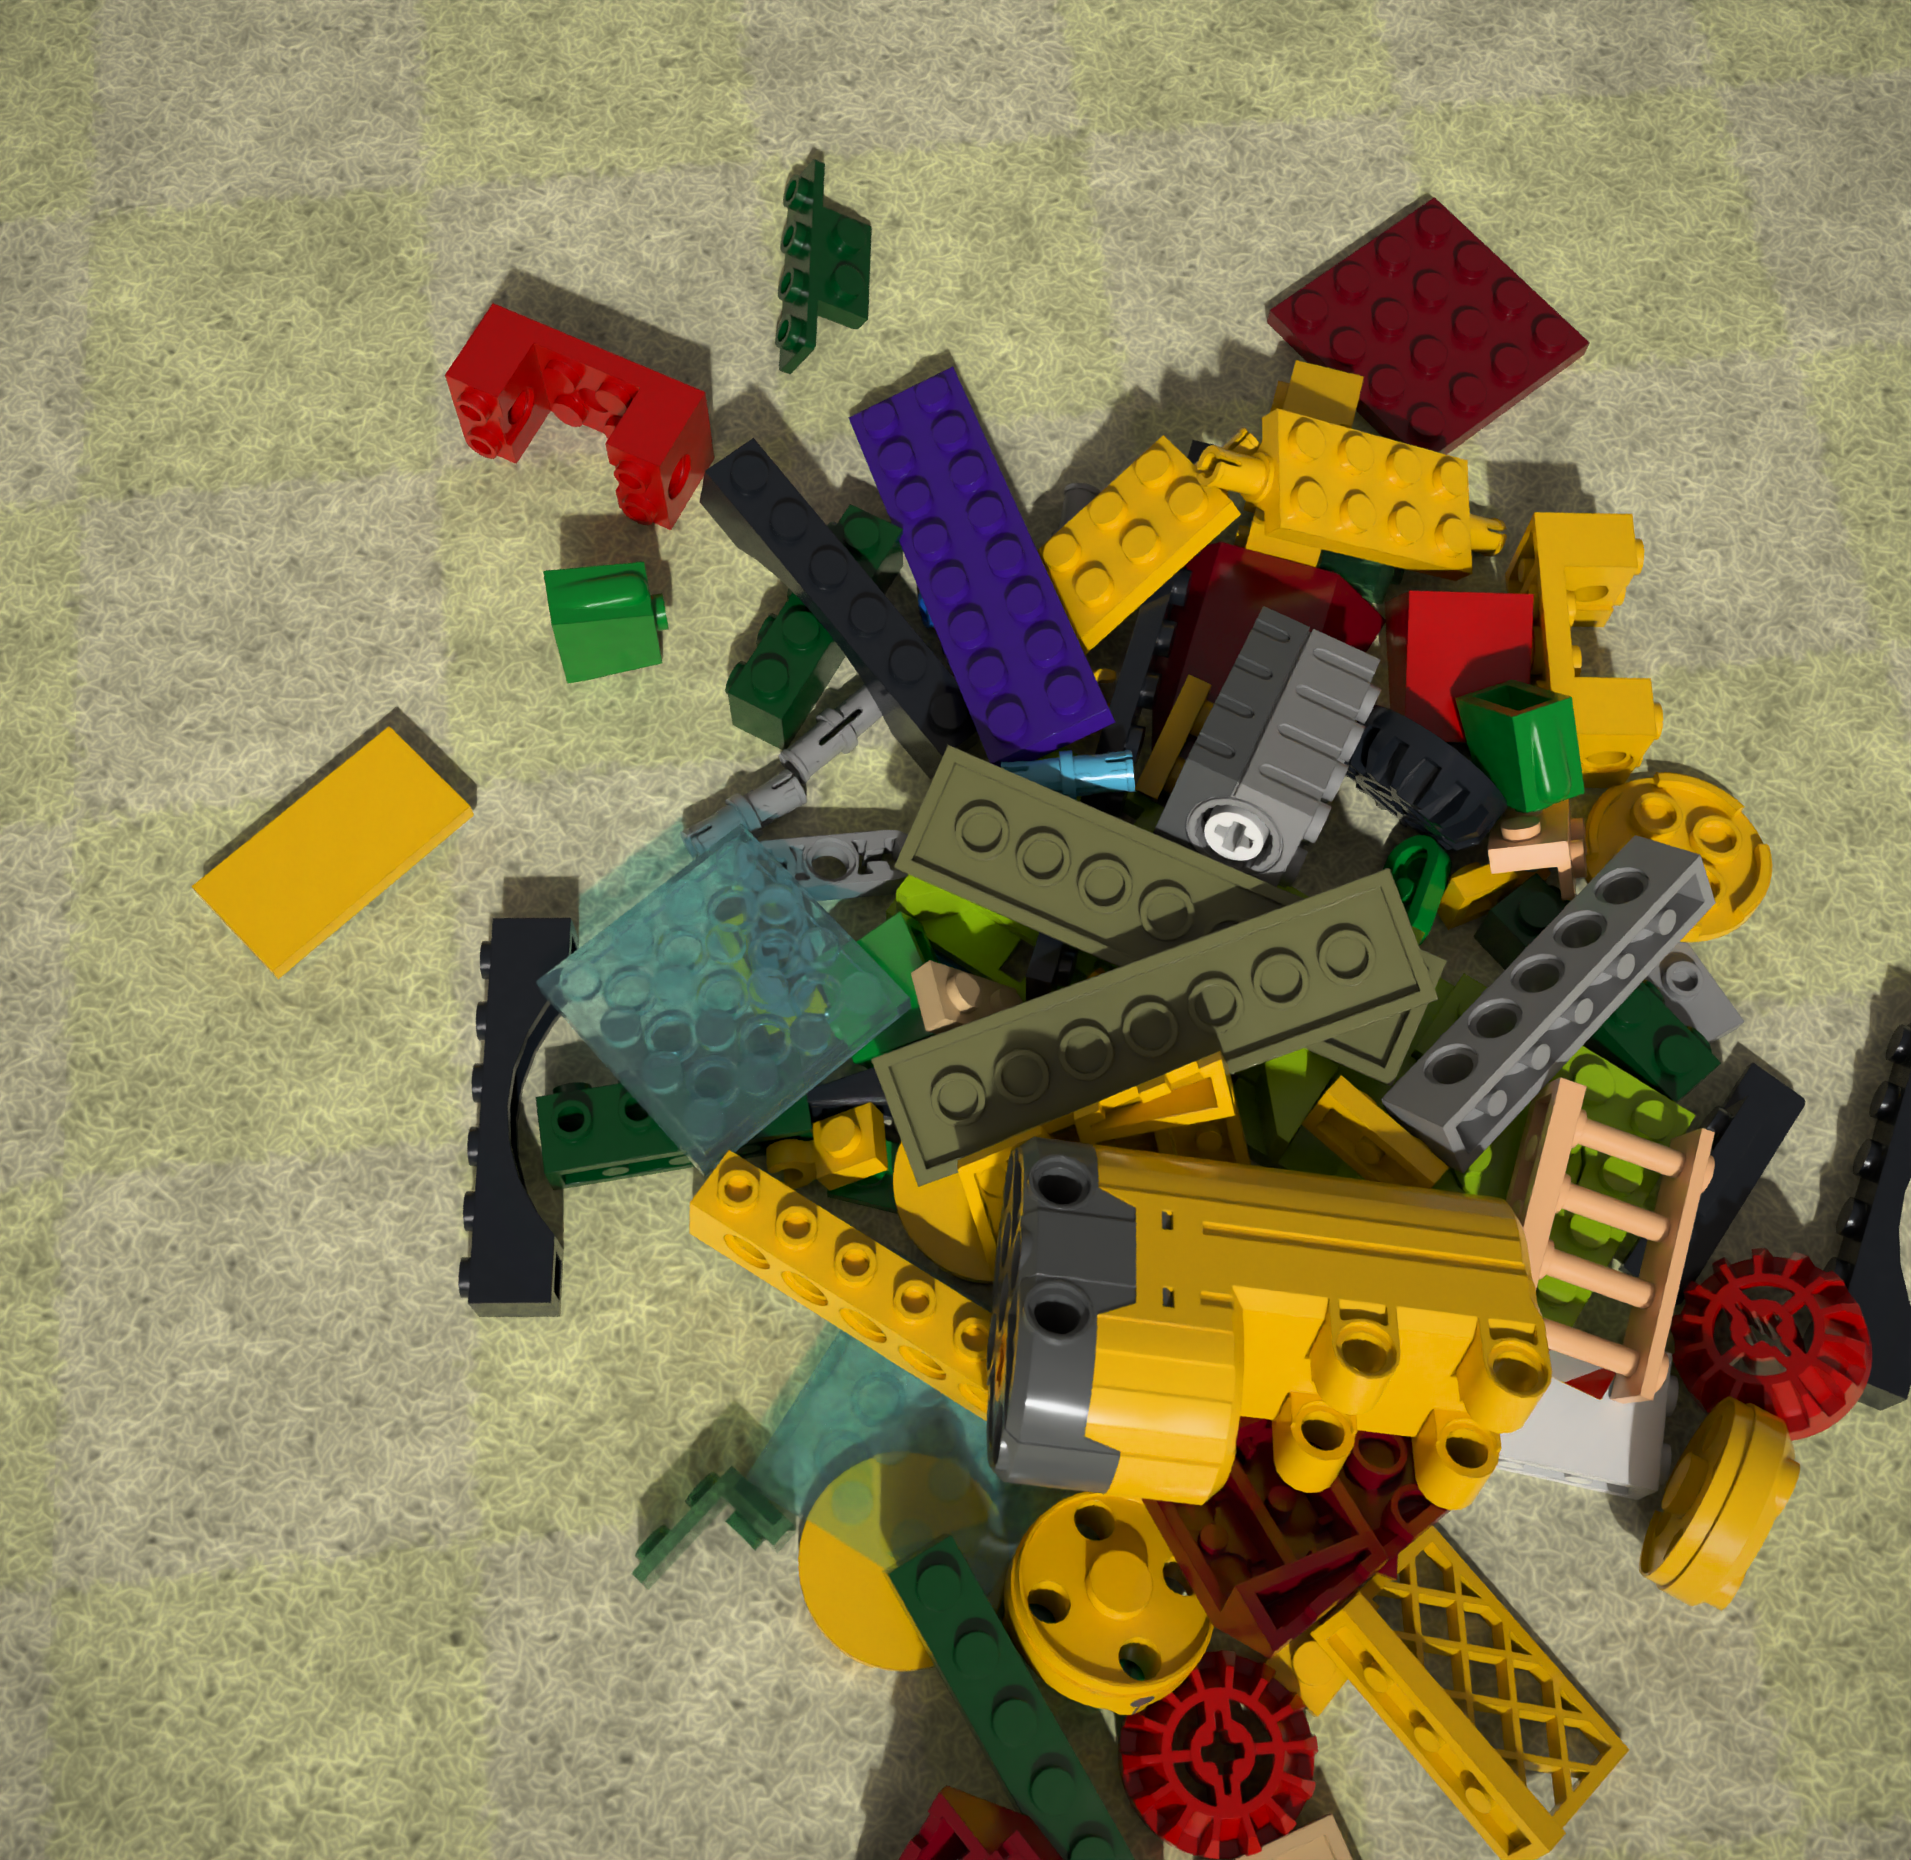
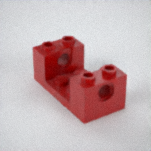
M492 303L445 374L465 441L473 451L485 458L494 459L499 456L517 464L550 411L569 426L581 427L585 425L604 433L608 438L605 445L609 463L615 466L614 477L619 483L615 490L619 508L631 520L641 525L649 526L655 523L672 530L704 477L705 470L710 467L715 459L706 393L494 303Z

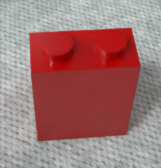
M1409 590L1386 601L1385 624L1390 709L1423 726L1448 744L1467 745L1455 698L1511 679L1530 684L1534 594Z

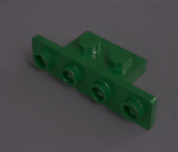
M813 159L800 175L795 174L791 177L783 196V205L788 208L787 226L780 244L781 252L785 254L784 274L778 287V298L782 300V319L776 331L775 345L780 348L779 371L787 374H792L814 351L817 339L818 316L851 329H859L868 320L872 226L823 206L825 163Z

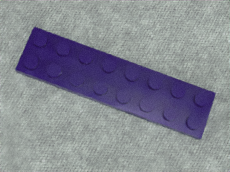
M952 366L849 417L891 523L903 529V535L899 540L990 763L1001 768V762L1034 761L1115 723L954 367Z

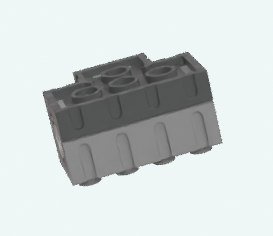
M1263 606L1187 757L1153 834L1277 887L1279 885L1286 889L1287 886L1291 888L1307 856L1308 851L1303 849L1304 845L1309 846L1310 842L1315 843L1332 808V806L1327 805V802L1333 801L1349 768L1344 762H1349L1364 732L1365 726L1355 722V720L1365 724L1380 694L1381 688L1370 684L1380 659L1315 629L1312 632H1308L1310 627Z

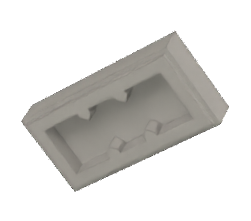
M1679 942L1645 978L1660 991L1665 1000V1005L1685 1026H1691L1698 1030L1707 1039L1709 1044L1736 1030L1745 1022L1688 942Z

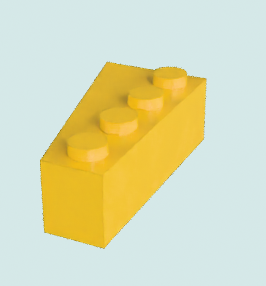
M1296 360L1290 383L1278 381L1270 412L1278 408L1352 429L1364 377ZM1245 502L1243 510L1254 513L1251 527L1239 524L1234 542L1235 546L1316 568L1321 549L1265 536L1264 511L1251 502Z

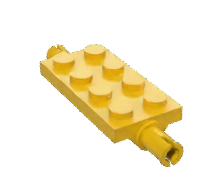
M1278 408L1262 417V443L1257 452L1252 456L1225 450L1216 445H1210L1202 452L1197 464L1198 470L1213 472L1212 475L1205 473L1197 475L1201 485L1240 493L1244 500L1253 503L1264 511L1265 536L1457 581L1472 574V551L1488 557L1495 556L1502 550L1507 540L1506 534L1489 531L1490 529L1506 530V525L1502 520L1470 513L1468 460Z
M1241 427L1238 433L1221 448L1252 456L1257 452L1260 443L1245 427ZM1164 435L1037 550L1085 655L1241 515L1227 494L1229 490L1206 487L1199 483L1197 479L1198 474L1212 475L1213 472L1198 470V461L1193 464Z

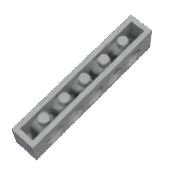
M1635 835L1383 1096L1381 1100L1388 1115L1412 1136L1422 1140L1431 1152L1447 1166L1464 1173L1716 903L1701 855Z

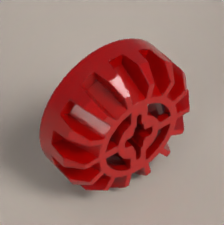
M1767 1248L1751 1249V1259L1733 1264L1726 1257H1723L1712 1263L1713 1275L1699 1285L1693 1281L1688 1284L1683 1291L1686 1304L1681 1314L1672 1316L1670 1330L1675 1340V1353L1672 1354L1675 1367L1690 1395L1707 1415L1726 1397H1733L1744 1404L1752 1403L1783 1419L1791 1441L1813 1436L1833 1426L1857 1403L1870 1376L1872 1344L1859 1304L1856 1303L1849 1293L1844 1281L1834 1271L1826 1273L1816 1267L1809 1256L1794 1251L1789 1258L1773 1257ZM1772 1286L1789 1291L1794 1295L1781 1305L1776 1301L1768 1299L1750 1300L1742 1291L1752 1287ZM1804 1305L1810 1310L1814 1322V1337L1807 1354L1803 1338L1792 1317ZM1721 1308H1723L1731 1324V1337L1735 1344L1722 1356L1718 1352L1714 1340L1715 1320ZM1750 1325L1762 1336L1766 1334L1772 1340L1780 1338L1787 1356L1775 1345L1771 1347L1763 1340L1756 1342L1757 1339ZM1742 1358L1749 1371L1753 1374L1742 1372L1733 1367V1365Z
M1233 1651L1205 1652L1192 1672L1173 1692L1147 1705L1144 1710L1133 1715H1124L1118 1738V1765L1127 1798L1142 1822L1157 1837L1182 1852L1211 1859H1231L1244 1854L1246 1856L1257 1854L1262 1851L1261 1845L1287 1835L1297 1824L1295 1820L1301 1813L1306 1801L1312 1798L1316 1781L1313 1780L1314 1756L1318 1753L1317 1737L1311 1733L1304 1714L1306 1706L1298 1693L1289 1692L1274 1678L1276 1671L1267 1664L1254 1662L1248 1658L1236 1655V1652ZM1229 1700L1239 1702L1251 1709L1265 1725L1271 1741L1254 1743L1252 1736L1246 1728L1231 1719ZM1196 1705L1198 1725L1188 1733L1183 1744V1750L1172 1751V1740L1179 1721L1187 1711ZM1213 1731L1219 1733V1739L1223 1745H1233L1236 1752L1235 1760L1224 1763L1223 1776L1218 1775V1768L1214 1762H1203L1201 1756V1748L1213 1743ZM1273 1754L1271 1772L1265 1785L1256 1796L1242 1804L1240 1783L1250 1775L1255 1764V1756ZM1184 1762L1186 1771L1193 1780L1206 1787L1208 1804L1198 1800L1186 1790L1176 1774L1173 1763Z

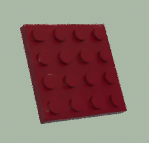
M1435 197L1269 311L1267 323L1307 363L1364 377L1356 411L1382 437L1446 455L1581 358L1590 343Z

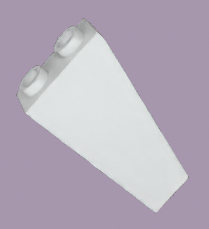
M1667 1353L1669 1368L1662 1387L1655 1392L1654 1399L1651 1401L1622 1404L1611 1400L1610 1396L1614 1379L1603 1398L1598 1400L1551 1377V1384L1523 1427L1512 1433H1500L1502 1449L1499 1452V1462L1496 1469L1635 1500L1657 1492L1658 1486L1664 1485L1668 1478L1672 1458L1670 1445L1663 1443L1665 1419L1673 1414L1679 1391L1677 1377L1670 1375L1672 1353Z

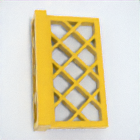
M1432 1526L1398 1554L1397 1574L1399 1573L1400 1583L1374 1574L1344 1604L1322 1621L1310 1635L1500 1860H1536L1551 1852L1566 1834L1563 1827L1628 1753L1629 1748L1438 1530ZM1422 1550L1442 1571L1444 1591L1419 1587L1417 1585L1415 1557ZM1376 1595L1401 1600L1404 1632L1392 1630L1369 1602ZM1419 1603L1446 1608L1449 1640L1422 1635ZM1464 1612L1479 1614L1491 1627L1493 1648L1467 1643ZM1423 1652L1451 1658L1454 1690L1443 1689L1425 1669ZM1469 1660L1495 1665L1499 1698L1472 1694ZM1514 1668L1529 1671L1539 1682L1542 1690L1543 1706L1517 1701ZM1474 1710L1501 1715L1504 1750L1493 1748L1475 1727ZM1519 1718L1544 1722L1546 1724L1549 1757L1523 1753ZM1565 1726L1578 1728L1600 1752L1591 1764L1569 1761ZM1525 1770L1552 1775L1555 1806L1550 1812L1545 1809L1527 1788ZM1571 1777L1578 1778V1780L1572 1785Z

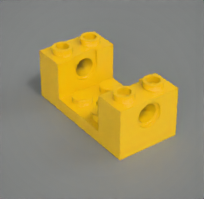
M1534 512L1505 573L1507 593L1534 594L1530 685L1572 697L1584 788L1619 786L1627 781L1635 767H1640L1643 756L1652 742L1659 739L1663 728L1662 706L1659 702L1653 701L1651 678L1580 677L1582 666L1581 650L1578 645H1572L1570 628L1604 627L1613 613V606H1621L1623 604L1626 586L1628 587L1634 575L1641 573L1644 563V544L1642 539L1635 538L1632 514Z

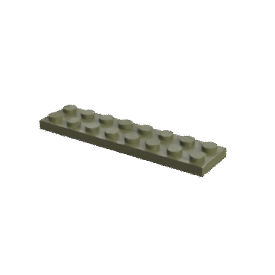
M949 745L894 865V868L1118 967L1304 899ZM1420 949L1435 988L1447 960ZM1428 1003L1305 1047L1304 1049L1388 1086H1392Z
M1386 868L887 1052L871 1060L919 1187L958 1173L957 1162L963 1157L1024 1130L1089 1106L1218 1051H1221L1228 1064L1230 1074L1436 1001L1438 996L1390 868Z

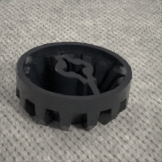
M1374 705L1365 724L1357 721V723L1365 726V729L1349 762H1344V764L1349 766L1345 776L1356 782V788L1360 792L1371 796L1377 802L1376 806L1390 812L1400 820L1403 826H1410L1418 831L1420 835L1433 838L1445 850L1454 849L1457 851L1479 845L1508 807L1505 797L1496 785L1471 761L1444 740L1398 712L1383 706Z

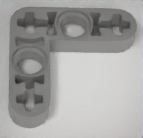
M879 830L764 840L753 843L745 849L740 858L737 884L756 997L760 1006L769 1015L778 1019L797 1018L807 1012L814 1001L817 988V971L804 902L896 894V890L908 874L899 870H890L889 864L886 861H881L882 854H892L896 862L908 834L898 830ZM858 855L863 856L862 867L867 866L864 875L858 874ZM833 856L845 865L847 872L840 878L826 879L814 871L812 863L819 857ZM759 865H769L771 872L777 874L774 887L775 896L765 898V880L763 874L757 872ZM781 917L793 926L795 933L787 940L772 941L761 933L759 924L766 918ZM789 959L787 967L789 981L791 985L797 986L796 995L785 996L782 987L776 986L780 969L779 962Z

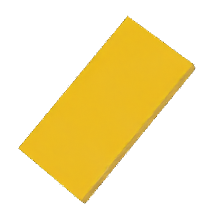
M388 726L191 887L271 973L279 979L472 818L474 813L471 806Z

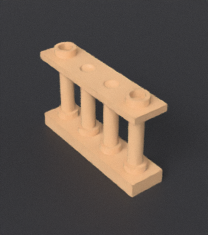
M1560 1077L1547 1083L1531 1100L1506 1202L1518 1217L1525 1233L1535 1290L1538 1280L1548 1275L1632 1305L1623 1345L1543 1317L1548 1348L1616 1372L1610 1396L1611 1400L1622 1404L1651 1401L1654 1399L1655 1392L1662 1387L1668 1373L1669 1357L1664 1351L1700 1195L1708 1187L1714 1173L1715 1160L1710 1155L1715 1132L1700 1128L1672 1138L1669 1147L1587 1118L1586 1110L1581 1109L1587 1086ZM1580 1144L1663 1174L1654 1212L1571 1183L1570 1175L1565 1173L1571 1149ZM1564 1209L1648 1239L1639 1278L1555 1249L1554 1241L1549 1239L1555 1214Z

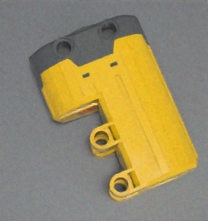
M1035 1136L1015 1148V1150H1011L1003 1189V1204L996 1246L992 1316L989 1322L986 1357L988 1385L987 1458L990 1468L1003 1482L1203 1505L1224 1486L1228 1479L1236 1455V1438L1240 1416L1272 1420L1273 1457L1276 1471L1285 1483L1296 1490L1315 1493L1329 1488L1354 1447L1355 1435L1360 1430L1411 1437L1415 1478L1420 1491L1426 1499L1438 1507L1448 1510H1460L1473 1503L1498 1465L1499 1452L1502 1449L1500 1433H1512L1522 1428L1551 1384L1552 1369L1545 1321L1537 1304L1535 1283L1532 1280L1525 1233L1518 1217L1504 1199ZM1307 1441H1310V1442H1313V1443L1317 1444V1445L1320 1446L1323 1450L1318 1449V1448H1315L1314 1446H1312L1311 1444H1309Z

